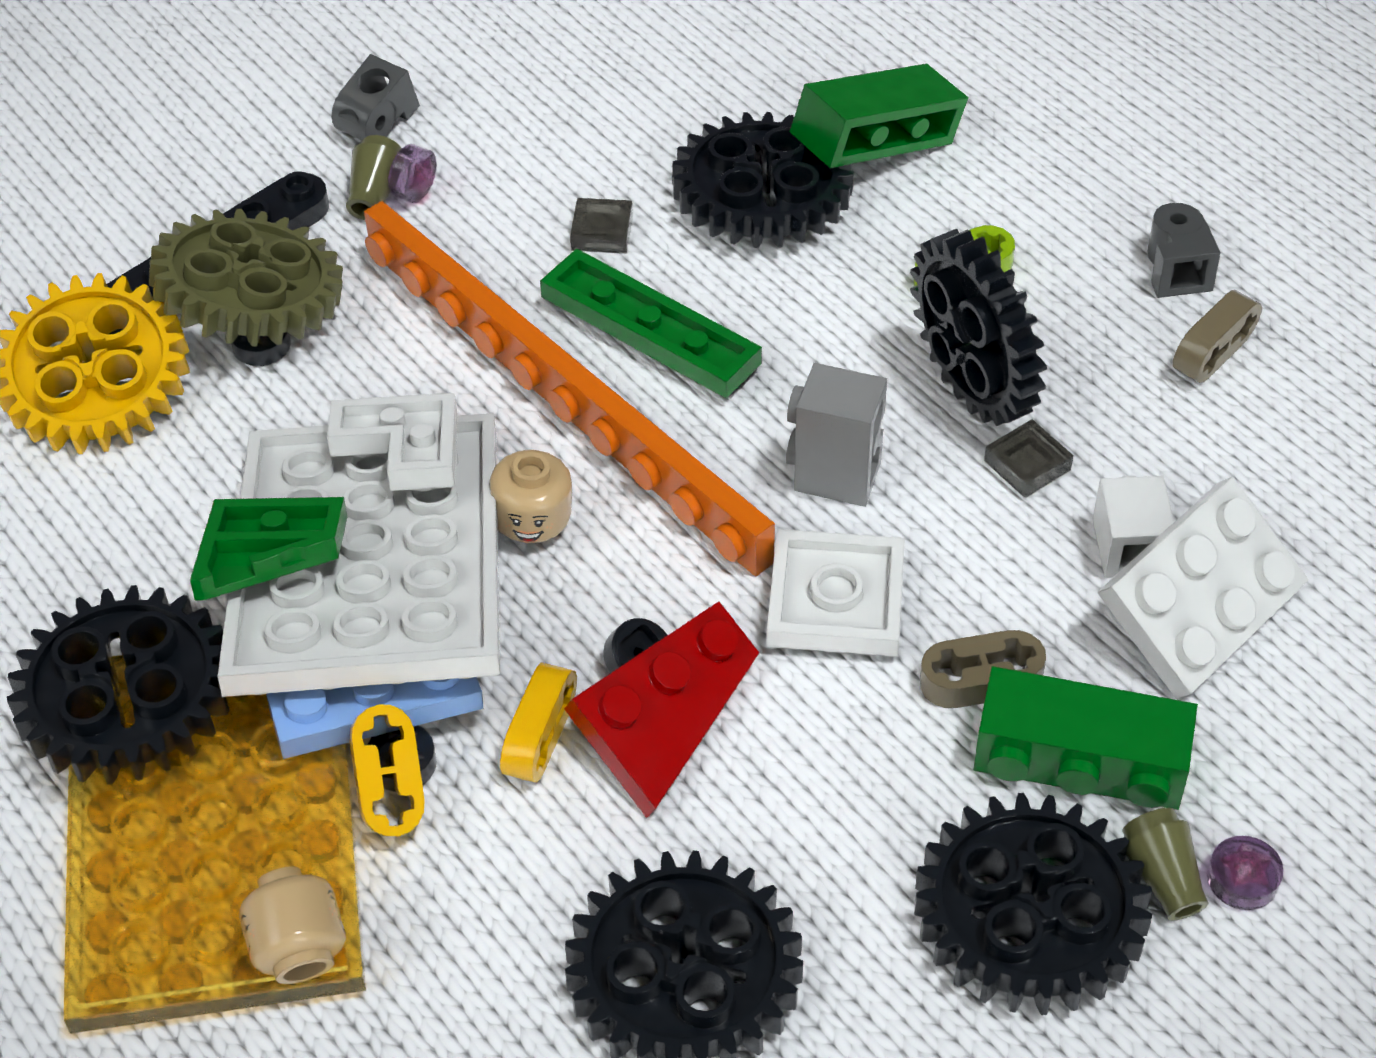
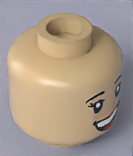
M523 450L505 456L495 465L489 485L491 495L496 500L499 532L512 540L524 543L544 542L556 537L567 526L572 512L571 475L562 460L547 452Z
M283 867L261 876L257 881L259 888L255 889L243 900L239 910V918L253 966L263 974L274 975L276 981L281 984L308 981L328 972L334 965L333 957L342 950L346 940V932L331 885L322 877L302 875L298 867Z

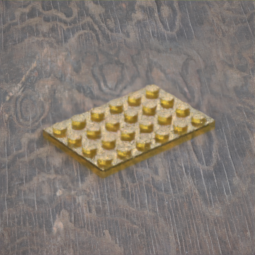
M122 655L112 656L121 693L118 698L124 712L125 728H129L134 725L135 718L125 680L124 671L126 664ZM267 695L227 696L226 699L230 710L228 715H211L216 730L214 737L194 734L191 738L196 754L193 756L186 755L177 749L168 753L171 760V770H163L153 760L145 763L143 780L137 781L132 775L130 767L120 768L115 782L107 785L101 768H96L85 782H80L72 764L69 766L64 1022L70 1034L366 991L348 743L283 759L270 714ZM283 867H298L302 875L319 876L328 881L334 890L346 932V940L342 950L333 957V967L316 978L294 984L278 983L274 975L263 974L253 966L239 918V910L243 900L251 892L259 888L258 879L272 870Z

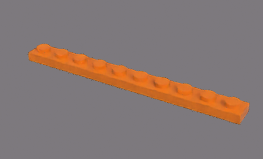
M380 201L364 211L368 237L365 238V245L369 255L380 267L387 266L402 279L407 289L414 296H423L436 307L448 325L452 327L458 326L474 339L477 347L488 358L495 357L506 366L526 390L533 389L544 398L562 421L566 423L572 422L589 436L592 444L601 454L605 456L611 455L629 470L631 476L640 487L645 490L652 489L671 506L675 515L688 526L694 525L709 537L724 558L731 562L737 561L755 577L773 565L775 523L386 203Z

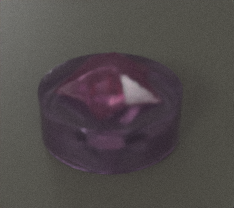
M408 144L403 147L395 156L390 167L388 183L391 193L411 203H417L422 200L433 185L437 167L435 154L431 150L415 144Z
M1234 836L1222 841L1213 851L1207 871V879L1212 892L1223 903L1240 910H1255L1273 901L1280 887L1284 869L1280 856L1266 842L1251 836Z

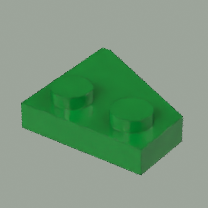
M344 497L214 499L190 578L194 600H208L338 559L348 518Z

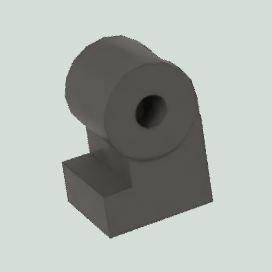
M369 54L334 101L331 115L334 127L360 140L370 135L387 137L394 121L399 117L408 120L420 106L408 70ZM385 77L389 79L388 85L386 83Z
M1168 203L1160 206L1153 215L1147 250L1148 258L1154 264L1151 284L1157 298L1213 291L1221 252L1203 215L1198 209L1184 203Z

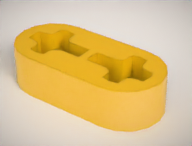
M543 662L536 667L504 739L500 758L502 774L535 783L541 779L569 717L564 708L575 697L577 687L576 671Z
M378 704L361 712L355 718L350 728L349 742L357 798L363 822L372 831L382 836L398 837L412 831L419 824L424 814L425 799L416 737L411 719L403 710L392 705ZM384 716L388 727H399L401 732V740L390 744L389 751L392 765L390 767L381 768L376 745H364L362 739L363 732L373 729L374 717ZM393 773L397 795L409 796L411 800V809L400 812V823L394 826H389L386 815H375L372 809L373 801H378L384 797L382 775Z

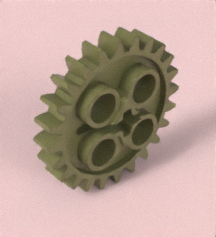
M236 209L234 218H226L219 210H213L212 220L210 221L193 214L191 215L190 226L174 222L172 234L162 232L159 234V245L152 246L149 286L154 287V301L164 302V314L166 316L181 314L180 326L183 328L198 323L203 325L202 337L207 338L216 331L225 332V341L228 344H232L238 335L247 337L251 346L258 345L260 336H268L271 341L280 345L282 344V337L285 332L300 340L304 338L305 326L319 331L322 329L323 318L333 319L335 306L340 305L343 266L336 264L338 255L336 251H325L326 240L324 238L308 240L310 228L304 226L291 230L288 228L289 218L284 217L276 223L267 222V213L261 211L255 219H250L246 217L242 209Z

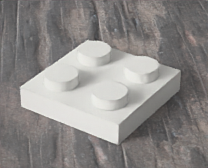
M777 529L766 647L898 656L905 538Z

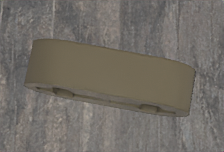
M1237 290L1228 292L1185 334L1173 358L1174 369L1198 383H1203L1209 379L1248 340L1262 313L1261 303Z
M1006 630L942 641L933 644L924 653L920 670V690L927 700L943 708H961L984 704L992 666L1015 670L1011 662L1004 661L1005 658H1015L1019 666H1025V669L1017 671L1044 675L1046 651L1039 639L1021 630ZM951 668L954 676L961 677V679L950 681L949 676L946 673L940 672V670Z

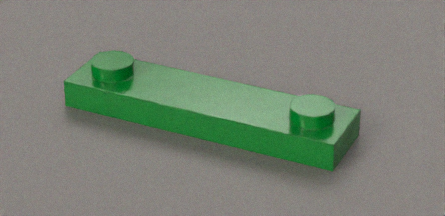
M577 248L540 280L541 297L726 399L762 364V347Z

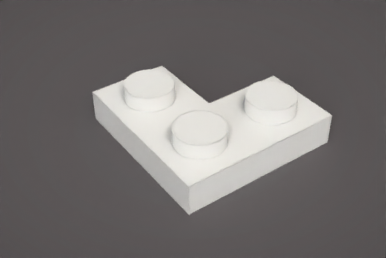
M455 392L331 400L327 430L330 457L354 456L364 458L388 453L387 474L390 491H430L435 488L454 487L458 414Z

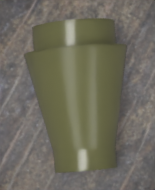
M370 135L353 148L349 197L346 203V209L352 216L365 220L364 211L380 201L385 202L405 171L406 165L403 159V149L394 140L381 135Z
M1161 808L1147 812L1134 818L1123 827L1124 837L1129 840L1126 856L1129 860L1143 861L1142 878L1152 888V892L1163 906L1168 920L1176 921L1193 916L1208 906V900L1202 889L1189 823L1179 820L1175 809Z

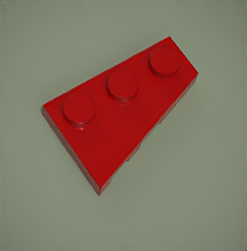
M718 601L571 699L564 710L647 818L657 808L758 656L759 651L720 601Z

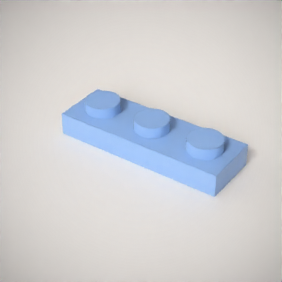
M477 677L266 694L283 759L349 743L350 728L355 718L365 709L378 704L392 705L403 710L411 719L413 726L483 709L482 690ZM384 716L374 717L373 729L363 732L362 739L400 729L399 727H388Z

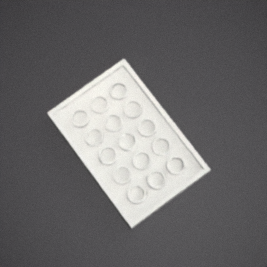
M494 413L457 416L454 487L435 488L430 491H390L387 474L388 453L364 458L354 456L330 457L327 441L328 425L249 431L240 499L344 497L348 518L338 559L228 593L218 669V680L222 697L264 695L268 693L317 689L331 690L342 687L403 684L406 682L457 678L470 679L500 675L498 517L496 500L491 495L489 485L490 477L497 464Z

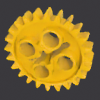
M97 273L91 287H83L79 277L73 275L70 282V290L62 292L53 282L49 283L48 292L50 298L44 302L36 296L28 295L26 298L31 308L28 314L11 310L9 316L16 329L0 330V343L3 349H0V406L4 412H7L16 429L25 427L31 441L34 443L46 436L52 449L58 452L67 440L71 439L77 453L84 454L89 440L97 439L103 452H108L111 445V436L119 434L130 445L133 443L132 427L138 424L152 432L155 430L150 414L156 411L161 414L170 415L173 411L166 395L175 396L183 395L184 393L179 376L190 373L185 354L189 352L184 333H182L183 330L177 314L166 316L164 314V302L154 301L146 284H142L132 292L127 277L121 276L110 288L107 286L103 274ZM123 329L122 331H120V332H118V333L109 334V333H111V332L114 331V330ZM63 341V342H62L61 344H59V345H56V346H53V347H49V346H51V345H52L53 343H55V342ZM126 378H133L128 383H125L123 385H115L120 380ZM73 390L66 396L55 398L64 391Z

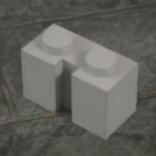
M813 362L805 386H794L787 410V422L796 424L790 435L786 452V463L795 465L794 491L866 507L882 460L884 429H881V422L885 414L887 378Z

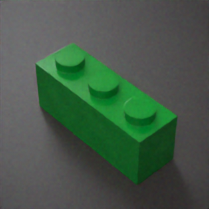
M927 63L804 84L790 133L829 168L950 145L954 140L969 97Z
M992 666L978 732L973 771L992 774L996 778L1005 781L1025 780L1061 787L1063 790L1073 794L1085 795L1093 793L1129 800L1138 806L1146 808L1166 807L1179 810L1190 770L1198 704Z

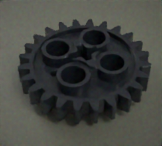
M743 112L742 122L735 123L727 116H723L720 129L707 123L703 124L702 136L689 134L687 136V146H679L677 148V160L672 163L674 200H680L681 214L692 213V225L694 227L710 223L709 236L711 237L718 236L727 231L730 232V244L735 245L743 236L751 237L754 248H759L763 238H771L777 247H783L784 236L791 235L795 240L803 243L805 242L806 229L822 235L825 232V221L835 224L839 222L840 210H848L849 199L852 196L854 172L851 171L852 164L829 168L790 133L794 119L793 115L789 114L782 122H775L772 113L766 112L762 121H754L748 112ZM756 151L760 155L762 161V169L760 164L758 162H755ZM763 187L765 192L770 194L769 206L765 202Z
M953 229L921 243L922 251L915 253L913 256L917 267L910 269V274L918 285L910 288V293L920 303V308L913 312L924 323L925 330L920 333L921 339L929 342L931 348L929 358L931 362H938L942 367V382L945 383L951 380L954 396L957 399L965 397L968 412L971 415L979 412L983 423L993 420L995 426H1000L1032 413V407L1041 403L1038 392L1046 389V385L1038 373L1047 370V365L1036 353L1037 349L1044 347V342L1032 332L1031 326L1035 325L1038 320L1035 315L1026 313L1024 306L1028 297L1026 291L1017 292L1013 286L1015 272L1013 269L1004 272L1001 269L1000 252L996 250L988 254L985 238L980 237L974 240L971 231L968 229L960 233L958 229Z
M131 585L125 599L115 601L109 588L103 589L100 605L91 607L86 600L79 597L76 599L78 614L70 618L61 612L54 611L51 613L56 628L52 632L42 629H33L30 632L37 650H17L15 655L22 670L8 673L7 678L14 693L7 696V702L14 716L13 722L22 742H28L33 757L36 760L48 757L53 772L59 774L72 764L80 782H85L96 768H101L107 785L113 784L118 777L120 768L130 767L134 778L140 781L144 777L145 763L153 760L163 770H171V760L168 753L177 749L186 755H195L196 751L191 737L194 734L214 737L216 730L211 715H228L230 711L226 697H222L218 680L223 638L221 624H212L209 610L206 607L193 612L189 596L182 595L169 605L165 589L162 587L157 588L148 600H141L137 585ZM118 638L120 639V649L126 664L124 674L135 718L134 725L129 728H125L124 712L118 698L121 693L110 647L111 641Z
M1018 793L1015 808L1012 810H1006L1002 803L995 796L989 797L986 817H982L977 811L966 806L962 812L961 828L944 822L941 825L939 843L928 842L926 845L924 866H918L915 889L919 892H916L914 915L923 918L920 929L921 942H937L935 944L933 963L936 966H941L956 961L954 985L960 987L974 978L982 982L980 1001L983 1003L989 1001L998 990L1007 992L1009 1011L1016 1013L1020 1007L1024 996L1034 997L1036 1007L1041 1015L1048 1014L1052 996L1058 995L1071 1011L1078 1010L1082 993L1081 988H1084L1098 1000L1105 998L1109 982L1108 978L1123 983L1129 971L1131 963L1129 960H1140L1145 943L1143 936H1147L1152 920V913L1147 911L1152 888L1139 884L1144 863L1140 860L1124 861L1129 845V840L1126 837L1106 842L1104 838L1108 825L1107 819L1101 818L1086 826L1081 823L1083 808L1081 804L1077 803L1066 815L1056 813V802L1053 795H1048L1039 810L1031 809L1026 795ZM1041 859H1055L1060 861L1064 865H1049L1043 862ZM987 876L996 880L997 883L985 884L978 882L973 877ZM1067 919H1084L1093 926H1076L1070 923ZM1001 936H1012L1020 939L1025 944L1011 946L1004 944L998 938Z
M695 850L689 856L686 867H676L673 857L669 851L662 853L661 870L651 872L648 866L638 858L634 860L635 879L630 882L614 872L608 875L610 897L594 891H590L587 894L590 915L574 914L572 921L574 937L576 938L565 941L566 960L570 964L569 967L565 968L567 991L576 992L572 995L575 1016H590L587 1020L589 1038L592 1041L602 1039L611 1034L609 1040L611 1058H620L632 1048L637 1050V1058H711L715 1056L719 1058H737L736 1047L743 1045L750 1052L759 1056L763 1053V1033L761 1029L778 1035L782 1034L784 1031V1013L782 1010H796L798 988L794 985L800 984L803 981V960L797 958L801 956L802 936L801 933L791 931L793 926V911L791 907L775 909L777 888L774 885L754 892V869L749 867L736 878L728 876V857L722 856L711 870L702 868L700 853ZM663 915L677 919L673 923L666 925L650 922L653 918ZM731 937L738 938L746 943L739 947L729 948L723 947L717 942ZM637 975L645 976L652 980L646 985L639 987H630L621 983L628 977ZM746 980L745 982H743V983H741V984L734 983V982ZM704 998L714 999L722 1004L716 1009L708 1011L697 1010L690 1006L696 1000Z

